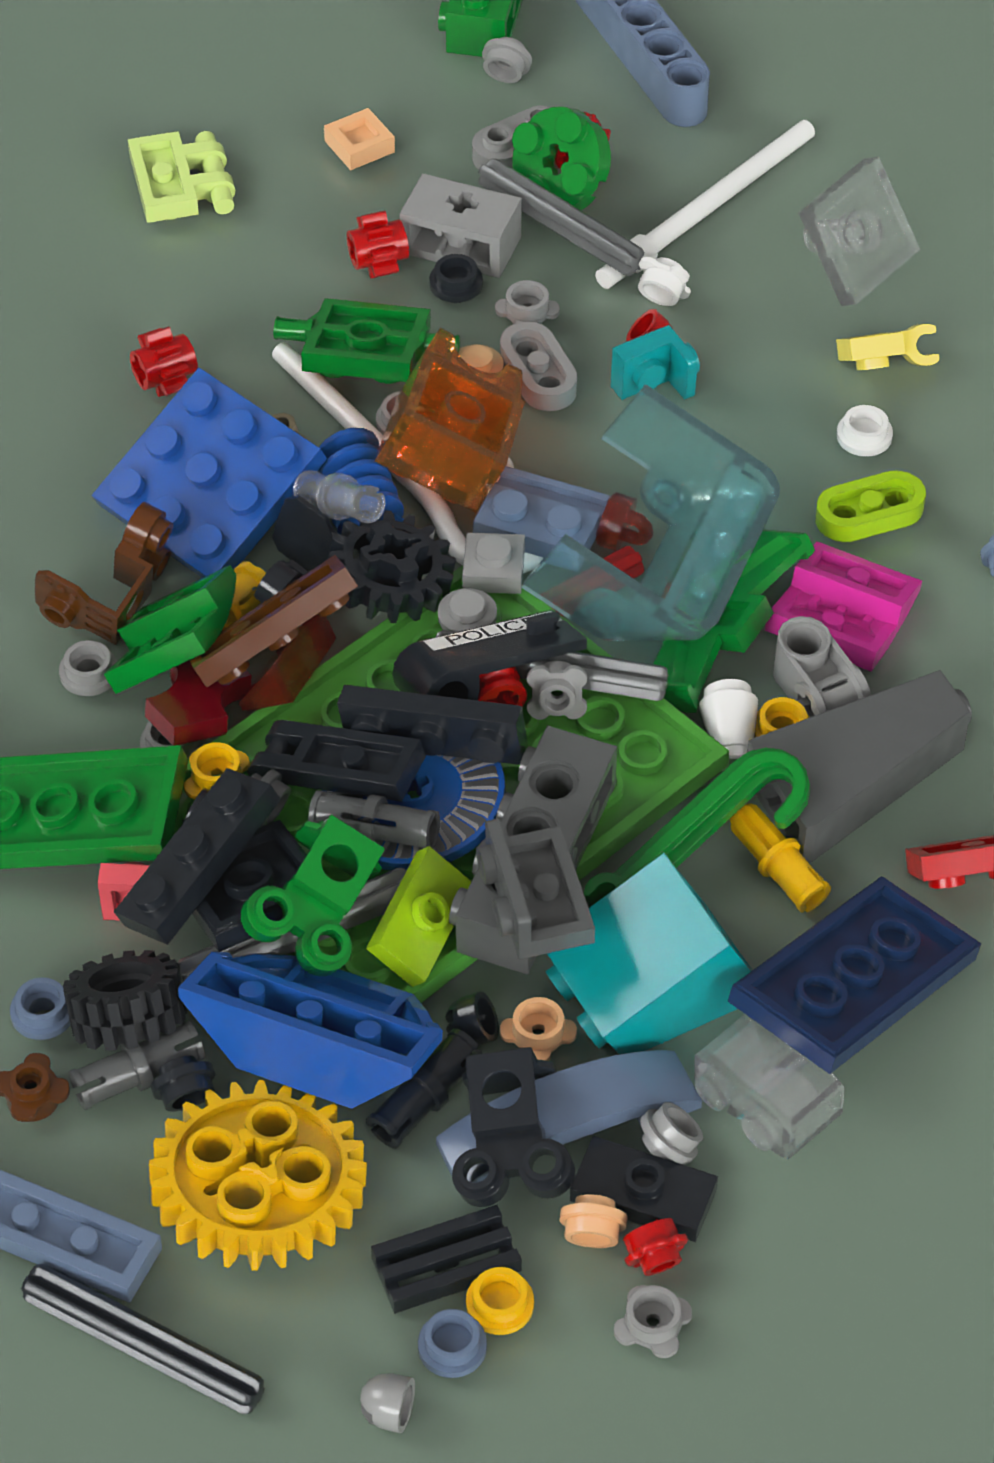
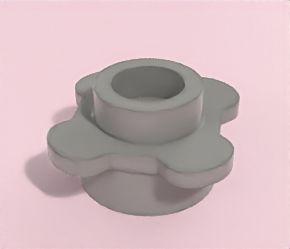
M523 280L512 284L507 289L506 299H499L496 302L495 312L499 317L508 318L513 324L519 322L542 324L547 319L557 318L560 313V307L556 301L549 300V292L544 285L536 281Z
M550 661L536 666L528 672L527 683L532 687V698L527 703V711L533 718L543 720L549 715H565L569 719H578L586 713L587 702L582 698V687L587 683V674L583 668L564 661ZM560 690L563 693L560 696H554L551 692Z
M655 1285L636 1286L628 1292L626 1314L624 1318L615 1322L614 1336L622 1345L638 1344L651 1349L658 1358H669L675 1355L679 1349L677 1336L682 1325L691 1321L692 1308L685 1299L677 1298L667 1288ZM656 1318L659 1320V1324L651 1326L647 1323V1319Z

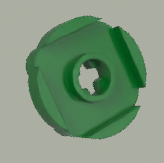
M568 107L547 108L535 114L528 123L524 122L515 129L512 136L514 147L512 168L579 210H583L596 198L591 195L596 191L600 181L606 182L610 171L611 150L607 135L598 123L592 122L585 115L586 113ZM558 150L568 153V162L562 164L560 174H558L557 168L554 167V158Z

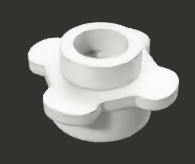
M651 257L641 258L639 267L643 270V274L640 278L638 289L644 297L664 306H673L678 302L679 298L686 299L689 297L691 290L686 286V282H688L690 275L679 263L664 257L657 258L656 260Z

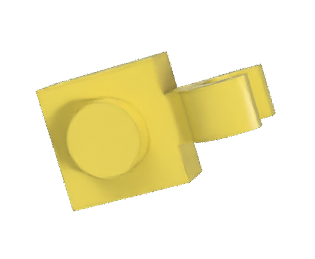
M917 324L903 331L836 339L838 360L856 361L857 370L888 367V356L902 355L913 365H933L939 361V354L922 355L918 352L916 343L921 335L936 333V326Z

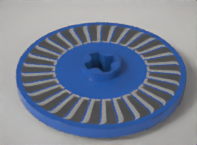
M426 755L403 801H387L388 804L425 811H438L440 815V830L433 849L445 860L452 862L469 853L486 839L485 821L496 819L500 802L506 793L503 768L499 762L486 763L475 759ZM321 790L327 792L328 794H334L339 796H348L367 800L368 798L365 796ZM416 791L420 797L411 799L407 793ZM353 814V818L357 820L396 826L394 821ZM380 841L379 845L384 847L385 850L378 863L384 870L404 868L407 871L416 852L421 850L422 847Z

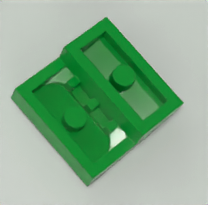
M231 565L143 606L117 630L129 651L104 673L115 694L206 653L221 633L232 607L236 586V573Z

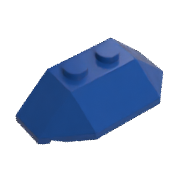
M211 952L178 987L179 999L237 1069L351 1109L411 1079L441 1043L443 1036L441 1027L437 1023H433L428 1011L414 994L340 969L328 976H315L305 971L300 966L296 956L252 954L232 958L230 952Z

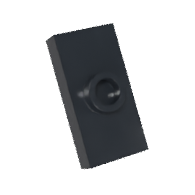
M593 1136L571 1185L570 1201L575 1202L577 1196L586 1194L605 1196L615 1201V1208L627 1214V1220L645 1225L656 1220L672 1218L678 1233L686 1234L688 1240L696 1242L716 1193L718 1176Z

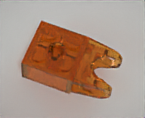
M440 327L397 396L375 462L389 468L400 477L408 478L438 493L448 502L459 504L476 513L507 465L525 401L521 399L523 374L521 369L510 363H507L503 370L497 373H487L472 367L457 352L454 335Z

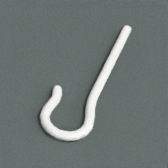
M288 342L278 344L272 352L273 359L345 429L365 428L376 435L379 440L380 450L385 456V464L390 469L391 474L422 505L433 522L434 527H436L435 530L439 539L449 541L448 553L450 556L455 557L456 561L463 565L466 538L458 527L452 510L439 490L320 373L302 371L301 355ZM503 454L495 456L491 462V470L496 482L500 479V471L503 465L514 468L512 460ZM525 552L523 574L538 569L549 559Z

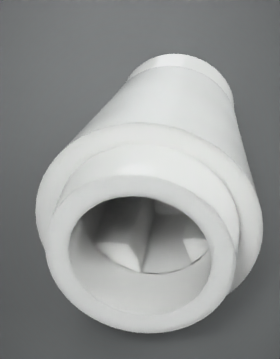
M738 679L715 681L704 689V698L699 703V710L706 732L729 750V766L736 759L747 753L748 740L755 737L758 698L751 692V686L745 681Z

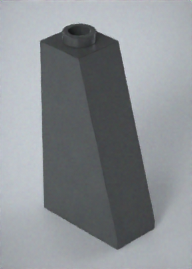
M938 670L748 740L747 752L761 748L781 749L797 757L806 768L811 789L808 804L790 826L785 829H779V831L786 839L795 838L799 842V852L810 863L962 752L965 747L968 723L972 719V711L965 694L959 689H954L942 671ZM780 779L769 782L756 794L774 824L775 812L792 791L790 783Z

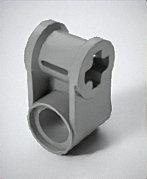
M799 616L791 618L782 624L778 631L773 677L787 697L800 702L810 717L871 695L870 688L861 670L849 660L830 634L828 628L821 621L812 617Z

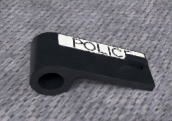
M549 610L413 643L406 647L396 659L392 673L396 687L402 692L478 701L480 691L479 675L587 649V638L560 617L558 612Z

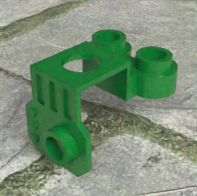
M332 814L325 821H319V823L306 821L297 830L295 837L304 847L309 849V852L296 874L286 882L283 889L276 886L262 887L245 901L241 909L243 928L255 940L274 942L282 938L287 932L297 936L296 958L305 971L315 976L331 975L349 960L352 952V942L348 932L340 925V922L352 908L367 880L374 878L381 871L382 867L378 861L385 850L384 847ZM321 859L327 860L353 878L345 882L332 880L323 871ZM265 901H273L281 907L282 919L280 921H272L265 916L263 912V903ZM319 936H330L336 942L337 952L335 955H326L320 950L318 946Z

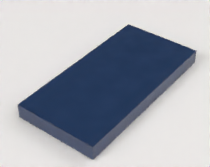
M881 876L733 984L728 1002L828 1074H831L975 961L981 943Z

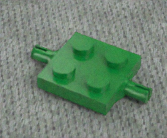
M324 298L319 312L308 318V320L276 316L273 328L275 340L305 342L301 352L302 371L320 373L329 378L353 376L372 378L384 384L410 383L418 361L426 355L454 357L457 359L460 351V335L429 333L431 328V309Z

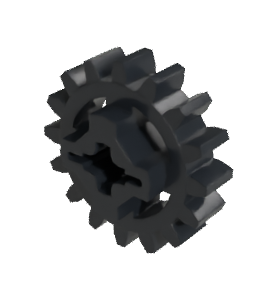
M385 510L383 520L376 521L368 512L362 513L360 527L350 521L344 522L341 535L334 534L332 537L328 559L336 555L358 585L357 588L348 593L350 599L345 606L349 609L360 604L366 606V618L373 619L379 611L387 612L390 623H397L399 613L406 612L414 621H418L421 618L423 607L436 612L441 598L450 593L454 577L453 572L456 558L448 555L449 541H434L436 527L432 524L419 529L414 526V515L409 514L403 522L395 521L392 511ZM424 574H428V575L422 580V576H423Z

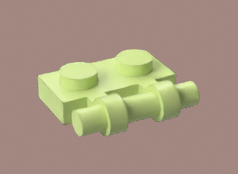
M179 131L128 139L129 155L147 223L199 215L197 200L203 199L212 203L215 212L218 214H227L234 209L233 197L236 191L231 175L224 170L227 163L224 148L216 141L215 135L212 132H200L195 138V143L182 144ZM198 169L202 173L191 175L190 170Z

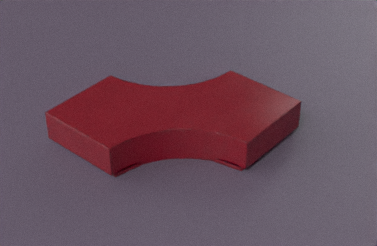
M188 660L170 669V681L173 685L168 690L156 696L146 698L145 717L173 746L226 735L228 714L224 711V708L230 703L248 696L251 691L252 675L246 670L239 677L226 684H220L216 681L209 687H206Z

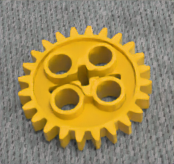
M258 1080L253 1094H244L239 1084L232 1082L230 1085V1097L221 1099L210 1089L206 1090L205 1108L201 1109L195 1104L186 1101L182 1104L183 1121L167 1118L165 1121V1137L154 1139V1159L149 1160V1180L151 1184L152 1206L160 1207V1224L162 1227L176 1225V1243L179 1245L197 1238L198 1257L201 1259L210 1255L216 1248L222 1250L223 1264L227 1268L235 1262L239 1254L248 1255L252 1271H258L262 1258L265 1255H272L278 1266L285 1268L287 1265V1251L294 1249L302 1257L310 1260L313 1258V1240L316 1239L330 1247L335 1245L336 1227L350 1229L353 1225V1209H362L363 1187H366L367 1162L363 1161V1140H354V1123L351 1120L337 1123L338 1106L334 1103L316 1110V1096L306 1093L299 1100L293 1099L292 1088L285 1085L280 1088L276 1095L268 1094L265 1081Z

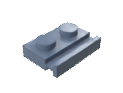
M503 465L500 471V479L491 487L473 520V533L525 535L526 553L581 568L601 529V522L604 516L607 517L610 511V495Z

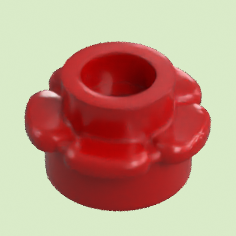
M672 1218L660 1219L640 1226L623 1238L629 1253L624 1259L625 1264L635 1268L641 1266L645 1276L669 1270L682 1261L679 1251L688 1242L687 1235L678 1233Z

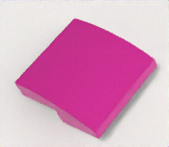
M816 541L813 545L815 552L808 559H801L796 564L791 586L772 607L774 614L766 623L765 631L778 635L782 624L789 619L799 616L812 617L821 621L828 628L832 637L853 664L872 672L905 621L920 592L922 580Z

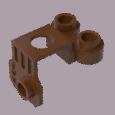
M144 501L131 516L125 528L122 541L115 550L113 574L114 579L131 587L116 611L91 599L79 586L49 570H39L35 577V602L39 606L41 614L56 626L86 629L117 645L121 639L117 630L141 609L151 594L152 580L156 581L161 576L170 559L171 551L164 548L171 535L173 523L166 519V512Z

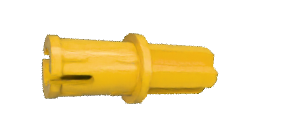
M746 804L730 818L731 831L759 862V873L763 877H771L796 905L800 913L812 911L828 897L831 892L830 884L813 869L799 852V842L795 838L786 839L756 804Z

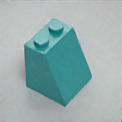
M665 853L661 854L589 908L595 926V943L547 953L554 964L545 971L549 979L567 1002L576 996L585 1010L576 1017L583 1030L599 1049L606 1043H609L619 1055L649 1050L737 1010L735 1006L728 1002L732 985L753 970L702 898Z

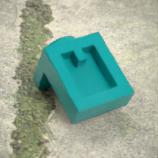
M667 325L612 348L610 387L623 400L640 392L652 390L658 385L669 381L685 400L695 396L696 378L700 370L698 355L690 343H684L671 326Z

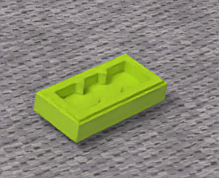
M430 846L417 851L366 949L410 986L414 987L426 982L454 925L449 923L453 899L459 888L468 889L471 881Z

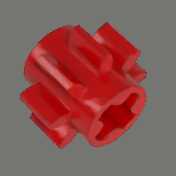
M385 210L357 217L356 220L359 228L347 231L348 251L354 268L356 270L368 268L371 279L399 272L397 261L409 258L408 239L402 221L398 219L388 222Z
M169 326L138 335L137 338L142 348L130 352L131 368L138 384L143 390L155 387L158 397L177 393L188 381L186 376L193 374L198 369L196 354L190 340L184 334L172 336Z

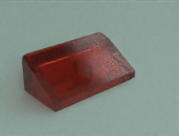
M316 614L298 626L299 634L291 642L275 651L239 702L242 711H251L294 702L336 639L326 616L320 617Z

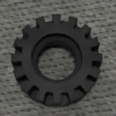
M131 950L123 951V957L115 959L113 954L102 956V963L97 964L89 961L82 965L83 971L74 970L69 974L70 980H65L63 984L72 1034L80 1045L86 1042L87 1048L96 1050L102 1044L105 1046V1051H116L119 1044H126L127 1049L139 1047L138 1041L144 1039L151 1044L160 1040V1032L170 1035L177 1030L176 1024L182 1025L186 1020L187 1008L179 999L178 987L182 984L178 963L175 959L171 960L170 955L165 953L155 956V951L144 950L140 956H135V951Z

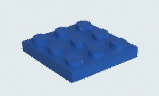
M198 368L91 496L102 508L126 525L134 511L144 501L166 512V519L173 523V529L164 548L171 551L173 558L201 578H204L229 565L234 570L278 519L285 499L297 496L327 458L319 447L201 368Z

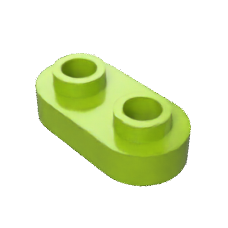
M887 471L832 486L824 490L818 497L815 523L818 530L824 536L839 542H852L907 527L916 523L922 517L926 489L919 478L904 471Z

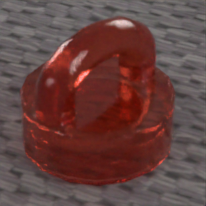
M621 492L612 494L605 507L596 533V541L599 546L616 551L620 549L623 541L640 546L650 542L654 534L653 527L643 514L635 511L637 498ZM630 525L635 526L639 531L630 529Z

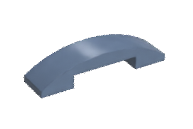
M640 1051L610 1056L579 1064L535 1080L538 1118L545 1130L546 1139L555 1140L562 1145L635 1118L640 1124L641 1117L649 1109L658 1110L665 1102L673 1103L687 1113L702 1108V1100L675 1051ZM521 1087L487 1104L497 1109L508 1108L519 1099ZM470 1114L436 1137V1145L451 1176L453 1166L460 1155L476 1148V1139L472 1133ZM486 1164L472 1166L468 1171L467 1180L472 1183L483 1181L489 1174V1166Z

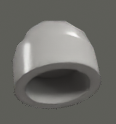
M388 1373L379 1374L369 1379L361 1390L360 1399L361 1411L368 1423L383 1430L403 1433L413 1407L415 1395L414 1378Z

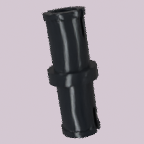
M453 1028L411 1079L402 1083L374 1113H371L366 1118L367 1125L373 1127L371 1132L381 1142L396 1149L430 1110L437 1112L449 1101L448 1091L462 1078V1074L467 1072L466 1056L483 1054L481 1050L477 1049L479 1045L464 1031Z

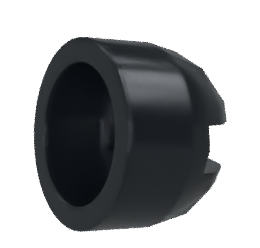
M479 991L463 996L453 1002L448 1008L445 1015L449 1023L446 1027L447 1033L453 1028L460 1029L471 1036L478 1045L495 1041L498 1038L499 1023L497 1014L491 1000L484 992Z

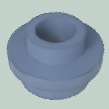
M43 977L25 982L17 990L10 1005V1016L14 1028L21 1035L35 1040L54 1038L66 1031L71 1024L63 986L53 979ZM41 1010H49V1011H50V1012H48V1013H46V1014H40V1015H37V1014H36L37 1012H39V1011H41Z

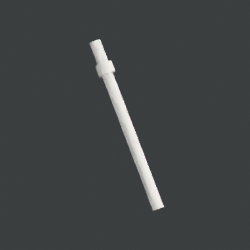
M801 120L648 234H638L630 241L644 250L643 257H651L656 260L660 250L815 136L813 125L807 120ZM607 264L597 270L595 274L597 282L605 289L611 288L625 277V275Z

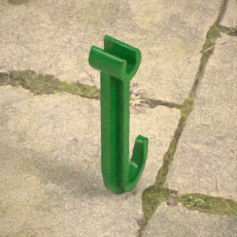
M761 748L742 755L730 764L614 873L604 872L592 877L584 889V897L588 908L663 853L666 854L677 868L766 784L777 779L785 780L792 786L791 793L774 814L775 825L779 829L787 828L800 816L808 804L811 789L806 768L797 757L781 749Z

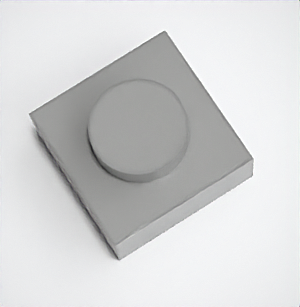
M467 532L462 574L463 588L478 589L485 593L521 594L525 535Z

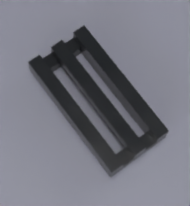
M498 1204L371 1246L373 1263L394 1314L467 1290L481 1273L490 1268L506 1267L516 1272L522 1271L521 1256L517 1248H513L512 1236L508 1227H504L502 1223V1213ZM496 1249L499 1253L498 1255L402 1287L398 1284L399 1281L433 1270L438 1273L456 1267L460 1261Z

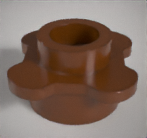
M29 1054L26 1056L24 1063L19 1064L13 1070L0 1071V1096L5 1097L11 1115L17 1121L34 1122L47 1118L55 1111L58 1104L64 1102L70 1094L68 1081L64 1078H57L50 1069V1058L45 1054ZM33 1083L37 1085L35 1088L25 1089L28 1084Z

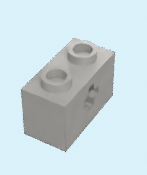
M422 173L399 213L408 239L409 255L437 262L440 258L449 254H463L476 262L482 274L500 278L521 239L522 198Z

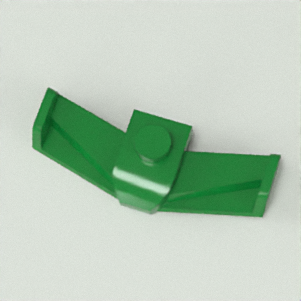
M760 529L698 588L687 594L673 613L674 619L653 663L668 669L669 676L664 696L665 700L681 712H697L700 703L698 697L719 650L746 652L774 614L766 596L761 594L798 559L806 560L815 552L808 534Z

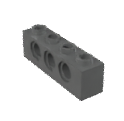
M547 725L537 747L528 746L524 752L518 772V781L520 783L515 793L506 792L500 802L496 819L500 821L504 836L510 837L561 826L575 870H577L616 785L617 746ZM486 839L479 846L486 845ZM476 854L472 869L474 878L468 889L459 888L453 899L449 914V923L456 926L457 952L528 975L537 956L519 960L511 935L500 936L493 911V898L499 896L494 883L484 885Z

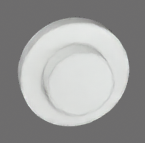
M859 405L849 409L837 426L838 443L844 450L854 455L875 456L881 454L889 448L892 442L893 429L888 417L881 409L875 406Z

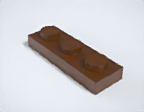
M334 555L223 629L206 653L189 661L206 687H209L216 681L220 684H226L244 673L250 665L248 660L268 647L270 651H273L291 642L300 632L298 626L316 614L320 617H325L339 610L350 599L348 593L357 588L358 585L343 563Z

